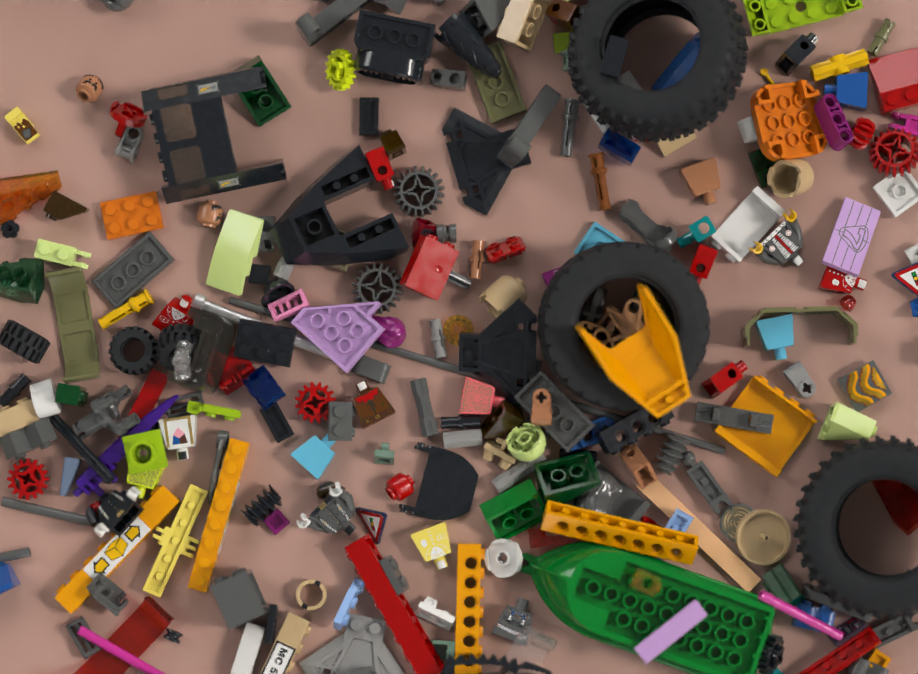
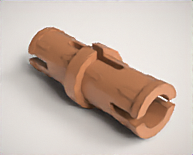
M473 240L472 255L469 257V261H471L469 278L481 279L482 262L485 259L483 258L485 241Z

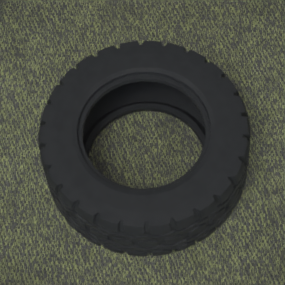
M637 242L603 243L585 249L573 258H570L551 278L548 287L543 293L538 311L537 330L540 348L545 361L555 377L568 390L585 401L611 410L632 411L646 409L610 380L605 371L594 364L583 350L578 332L574 326L578 324L580 310L585 300L598 286L616 278L629 277L649 286L660 298L666 312L667 321L678 338L687 382L698 371V366L702 363L707 351L706 345L709 343L710 315L709 309L706 306L707 301L694 275L688 271V268L682 262L675 259L668 252Z

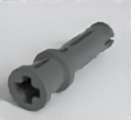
M565 98V114L562 115L565 122L560 156L572 157L575 125L579 120L578 108L581 102L578 99Z

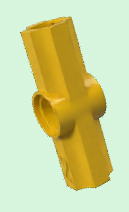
M865 49L845 55L844 53L838 54L827 61L811 65L809 67L810 74L814 82L832 76L844 75L851 70L868 65L869 58Z

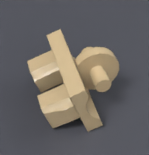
M498 437L496 442L488 439L485 443L482 456L484 459L492 461L494 455L501 457L502 459L498 466L504 470H507L511 464L515 463L516 458L509 451L506 439L503 440Z

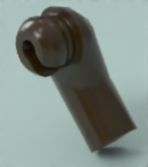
M329 481L319 485L316 495L319 498H325L330 493L329 486L336 488L335 483Z

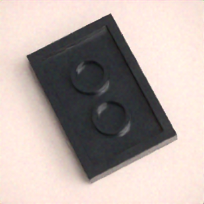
M240 318L233 356L290 368L297 329Z

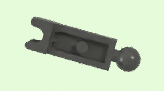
M692 451L683 452L681 462L690 467L686 473L716 515L720 513L718 508L720 501H723L727 506L732 505V501L724 493L703 461L701 460L696 463V456Z
M903 614L897 616V620L890 619L872 628L881 641V644L876 646L875 649L918 630V622L913 623L912 617H903Z

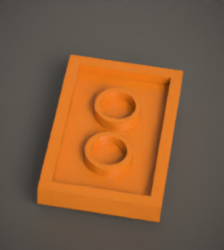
M157 191L100 203L108 241L164 229Z

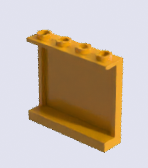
M754 375L731 407L774 415L771 434L717 425L713 432L772 476L777 477L809 430L817 423V420L814 418L816 415L808 409L802 410L799 407L800 404L793 398L787 399L783 396L784 392L778 387L772 388L768 385L769 381L763 376L759 375L757 377Z

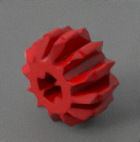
M859 117L851 128L853 140L848 145L861 151L865 149L874 134L875 123L868 118Z

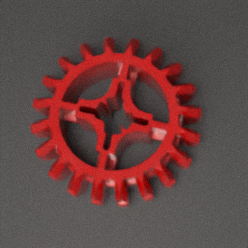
M896 127L892 132L887 128L886 134L880 131V137L875 136L874 142L870 144L869 155L873 168H878L880 174L885 171L886 177L890 173L894 178L899 173L901 177L904 176V172L910 174V168L915 169L917 167L916 163H918L917 137H912L910 131L905 134L904 128L900 132ZM902 143L907 145L911 152L902 148ZM879 153L884 154V156L888 157V162L884 161L880 157Z

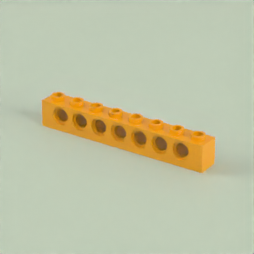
M550 500L547 501L541 524V530L688 565L693 564L698 550V535Z
M458 543L455 659L460 654L465 657L473 653L476 658L482 654V645H479V637H483V626H479V618H483V606H480V598L484 599V587H480V579H484V567H481V560H485V548H481V544ZM468 558H474L477 562L476 567L473 569L467 568L465 561ZM473 577L476 580L475 587H466V578ZM469 596L473 597L476 601L475 605L471 608L466 607L464 604V600ZM467 616H472L475 619V624L472 627H467L464 624V619ZM466 636L474 638L475 642L472 646H466L463 643V639ZM455 665V674L482 673V665Z

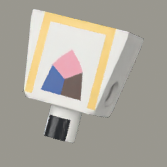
M197 415L158 420L167 450H176L178 460L189 459L188 448L196 447Z

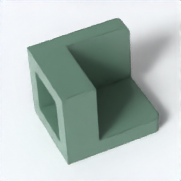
M432 639V644L442 660H447L449 655L454 658L455 641Z

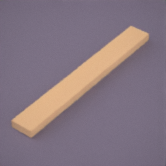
M658 480L643 490L638 484L636 485L669 519L676 508L692 516L693 520L685 533L698 535V546L744 590L750 592L761 580L754 571Z

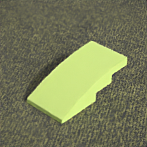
M234 209L229 210L215 246L206 285L237 296L242 295L245 278L250 275L253 257H256L264 224L263 219Z

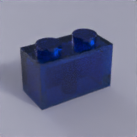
M608 128L597 148L631 166L641 146L618 133L611 132Z

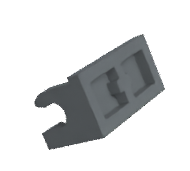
M102 572L86 587L92 597L115 616H118L119 612L129 602L128 599H124L127 594Z

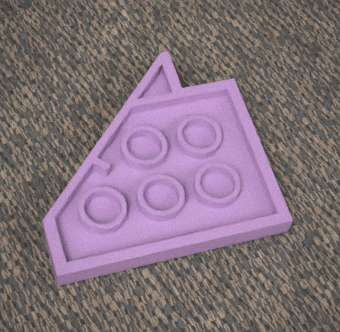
M380 302L302 308L291 321L299 331L346 373L353 368L385 330L384 327L372 318L373 314L382 305Z

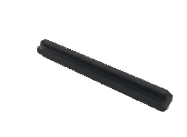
M57 414L49 418L51 424L105 483L111 484L115 480V476Z

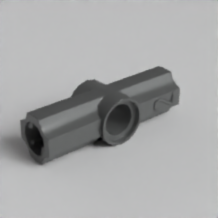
M598 286L588 296L587 303L584 305L580 317L581 321L588 319L598 323L602 316V307L608 292L607 289ZM585 324L584 326H581V327L584 328V330H585L586 332H587V331H590V332H593V333H594V332H595V329H596V327L594 328V330L588 329V328H587V326H588L587 324ZM579 336L580 342L586 344L584 340Z

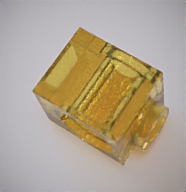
M637 568L629 586L654 596L655 593H659L662 583H660L661 578ZM649 577L652 585L645 589L642 586V581Z

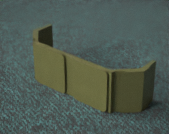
M82 267L47 272L45 277L49 279L53 292L65 364V378H62L64 384L98 379L100 378V360L89 292Z
M837 306L804 307L802 309H796V307L763 308L741 329L743 348H747L750 346V327L761 316L833 314L848 328V345L857 343L858 323L846 312H842L841 308H837Z

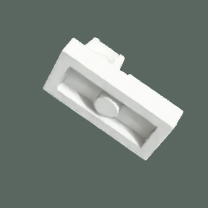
M429 596L426 597L424 602L420 601L415 615L449 631L456 617L452 616L448 611L436 609L438 601Z

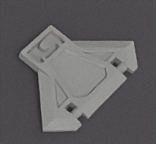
M353 613L348 614L350 619L346 625L345 633L299 663L306 674H325L323 673L324 668L331 670V674H347L348 670L371 666L372 672L375 671L376 674H404L383 641L386 627L384 620Z

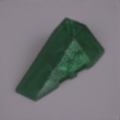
M22 258L19 259V262H2V265H0V297L23 303L38 304L44 290V261L41 259Z

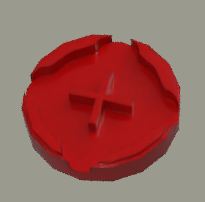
M117 101L112 103L109 114L114 120L119 122L115 136L122 139L128 126L133 128L143 127L147 120V115H144V111L129 102L119 104L120 102Z

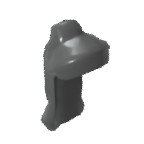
M629 199L623 204L619 212L621 221L627 223L648 245L671 253L672 245L677 239L676 230L671 226L667 227L656 224L641 210L639 203L633 199Z

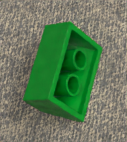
M531 479L479 505L496 539H509L542 522L545 506ZM536 499H537V501H538V503H539V505H540L541 508L535 507V505H536Z

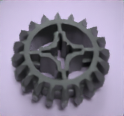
M414 166L413 173L407 168L408 175L406 176L401 172L400 176L403 180L396 179L400 186L396 185L393 187L394 190L399 191L393 194L396 198L400 197V199L396 200V204L403 203L400 210L403 211L407 207V215L411 213V210L414 211V217H417V212H421V217H424V211L426 210L431 215L430 208L432 207L437 211L438 207L435 203L442 204L438 197L444 198L445 196L444 193L439 192L445 189L444 186H438L442 183V179L435 180L438 173H434L431 176V168L428 169L427 173L424 172V166H421V171H417V166ZM420 177L431 181L433 187L422 185ZM414 178V186L407 189V191H403L405 184ZM417 183H419L420 189L424 190V193L421 195V201L418 194L414 193ZM435 192L431 202L424 205V197ZM404 197L416 198L418 206L409 204Z
M372 263L373 269H369V266L365 265L366 272L364 273L360 269L358 272L362 276H354V279L358 281V283H352L353 287H357V289L352 290V294H358L354 301L361 299L360 303L369 302L363 297L362 289L373 294L372 302H378L382 294L390 293L392 294L391 297L381 303L382 305L379 307L380 314H383L382 308L384 307L389 312L390 308L388 305L391 304L395 308L396 304L393 301L400 302L401 298L396 296L397 294H403L402 290H397V288L403 286L396 283L401 277H393L397 271L394 269L389 272L390 265H387L385 270L383 269V263L379 264V268H376V264ZM377 273L374 282L363 283L368 276ZM383 274L390 278L393 288L382 284ZM379 280L380 287L383 289L379 291L380 293H377L376 297L375 290L371 287L378 284Z

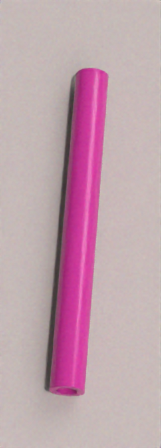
M764 590L760 591L758 599L838 641L843 638L844 633Z
M81 626L77 633L145 674H165L84 626Z

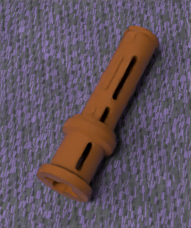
M605 152L588 155L592 167L590 173L595 179L599 211L611 209L605 176L608 170L605 168L603 158Z

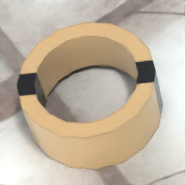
M315 579L302 582L296 591L298 604L307 610H316L322 607L327 599V590L324 584ZM307 584H316L322 590V600L316 606H308L301 599V590Z

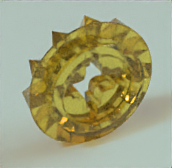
M454 315L446 320L443 326V334L449 343L459 346V334L451 335L455 331L454 323L458 327L466 326L462 332L473 333L474 328L472 322L467 317Z

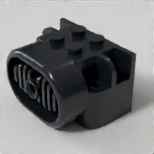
M360 10L354 36L357 50L354 64L355 71L375 79L406 85L420 84L424 66L431 57L436 25Z

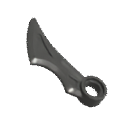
M219 430L217 436V451L209 485V505L212 503L217 486L224 450H226L228 445L229 431Z

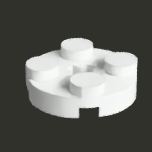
M497 539L486 549L485 565L495 576L499 578L510 577L522 568L523 555L517 542L510 539ZM503 553H505V555L507 556L506 563H504L503 560H500V557L503 556Z

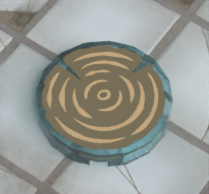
M737 503L728 506L723 511L719 525L726 538L735 541L736 528L740 520L746 514L753 511L751 507Z

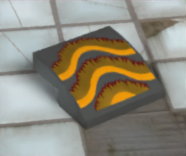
M874 360L838 379L854 410L857 412L892 394Z

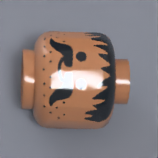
M84 75L76 85L77 97L86 103L95 102L104 91L101 79L96 75Z
M206 200V203H201L198 206L197 221L201 223L200 226L215 229L216 226L221 224L223 208L217 205V201Z

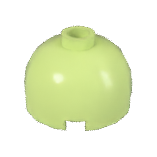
M524 423L523 427L519 429L515 427L508 434L506 443L509 451L516 459L530 462L536 460L544 453L546 438L539 425Z

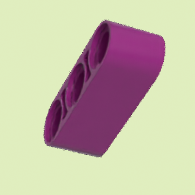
M833 94L824 95L814 105V111L830 147L835 151H841L852 142L853 133L838 99Z

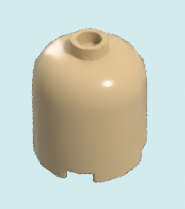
M802 159L780 160L769 168L767 174L768 185L774 191L773 194L780 198H791L807 192L814 182V171L811 165Z
M508 275L501 276L478 299L481 304L483 302L487 304L488 308L486 310L496 319L518 298L524 303L526 302L527 292L524 288L525 283L519 277L515 279Z

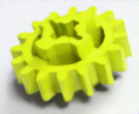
M335 49V51H331V55L327 56L329 61L325 62L327 69H325L327 73L326 80H330L329 86H333V90L344 91L350 89V84H354L352 79L356 78L354 74L355 60L351 59L352 54H348L349 50Z

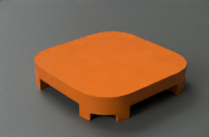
M807 80L774 85L768 84L755 90L751 95L750 109L758 144L764 156L771 161L778 162L780 160L811 157L823 152L826 147L827 139L814 111L817 97L821 95L818 89L815 90L807 83Z

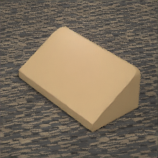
M695 133L689 134L685 138L681 135V138H675V141H669L668 138L667 141H662L660 138V142L656 143L663 156L666 157L696 139L697 136Z

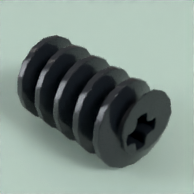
M270 484L268 485L269 492L263 489L264 496L262 497L257 494L258 502L251 499L252 507L246 504V512L242 511L246 518L255 526L259 525L257 519L265 520L263 514L271 515L269 509L277 510L275 504L282 506L281 496Z

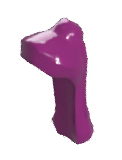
M373 315L372 318L385 328L377 340L387 348L392 349L401 346L407 336L404 323L396 317Z

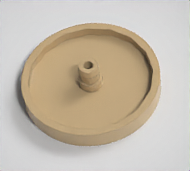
M769 509L753 510L740 520L736 528L735 543L737 549L751 563L757 565L773 564L779 561L789 549L791 543L790 527L787 521L775 511Z

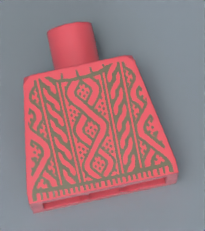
M466 377L459 414L490 415L491 408H496L505 398L494 396L495 387Z

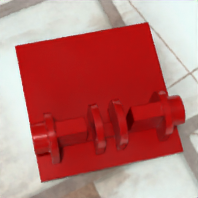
M511 236L505 242H495L488 245V248H485L484 251L487 254L489 264H496L503 261L502 256L506 260L505 255H509V258H512L511 253L513 257L522 254L526 246L520 236Z
M235 346L207 363L226 396L259 376L249 359L233 356Z

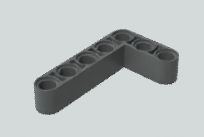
M336 0L313 18L309 13L300 17L295 23L297 31L309 46H313L372 0Z
M546 84L496 158L511 169L517 165L532 147L530 142L562 95Z

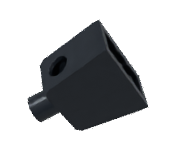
M811 32L807 36L802 34L780 56L775 64L786 75L790 76L816 48L814 44L818 41L817 36Z

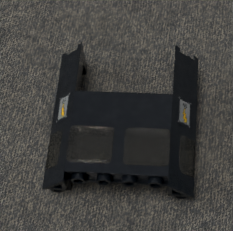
M263 65L141 91L144 112L152 111V114H149L151 125H155L156 133H153L155 144L160 146L161 152H158V158L165 168L162 171L164 182H168V184L162 185L161 190L166 204L287 179L283 159L275 160L274 163L237 170L221 96L266 87L267 82Z

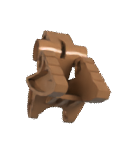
M639 297L629 299L623 311L613 305H609L598 323L584 319L578 325L584 326L587 324V328L590 330H594L595 327L598 328L593 333V337L603 345L611 342V347H614L620 343L617 342L620 338L625 340L644 327L645 323L643 321ZM631 302L638 303V311L632 310ZM610 316L612 319L607 326L602 325L606 318ZM617 327L620 333L614 336L613 334ZM600 331L607 334L606 340L600 338Z

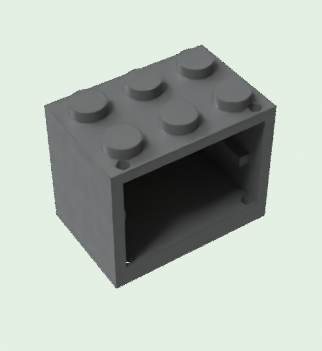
M240 568L231 573L232 577L228 578V575L220 577L213 581L214 585L210 586L229 630L269 612V608L251 569Z

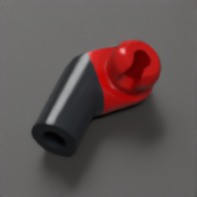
M100 501L90 504L86 509L85 513L91 527H96L99 524L97 509L102 504Z

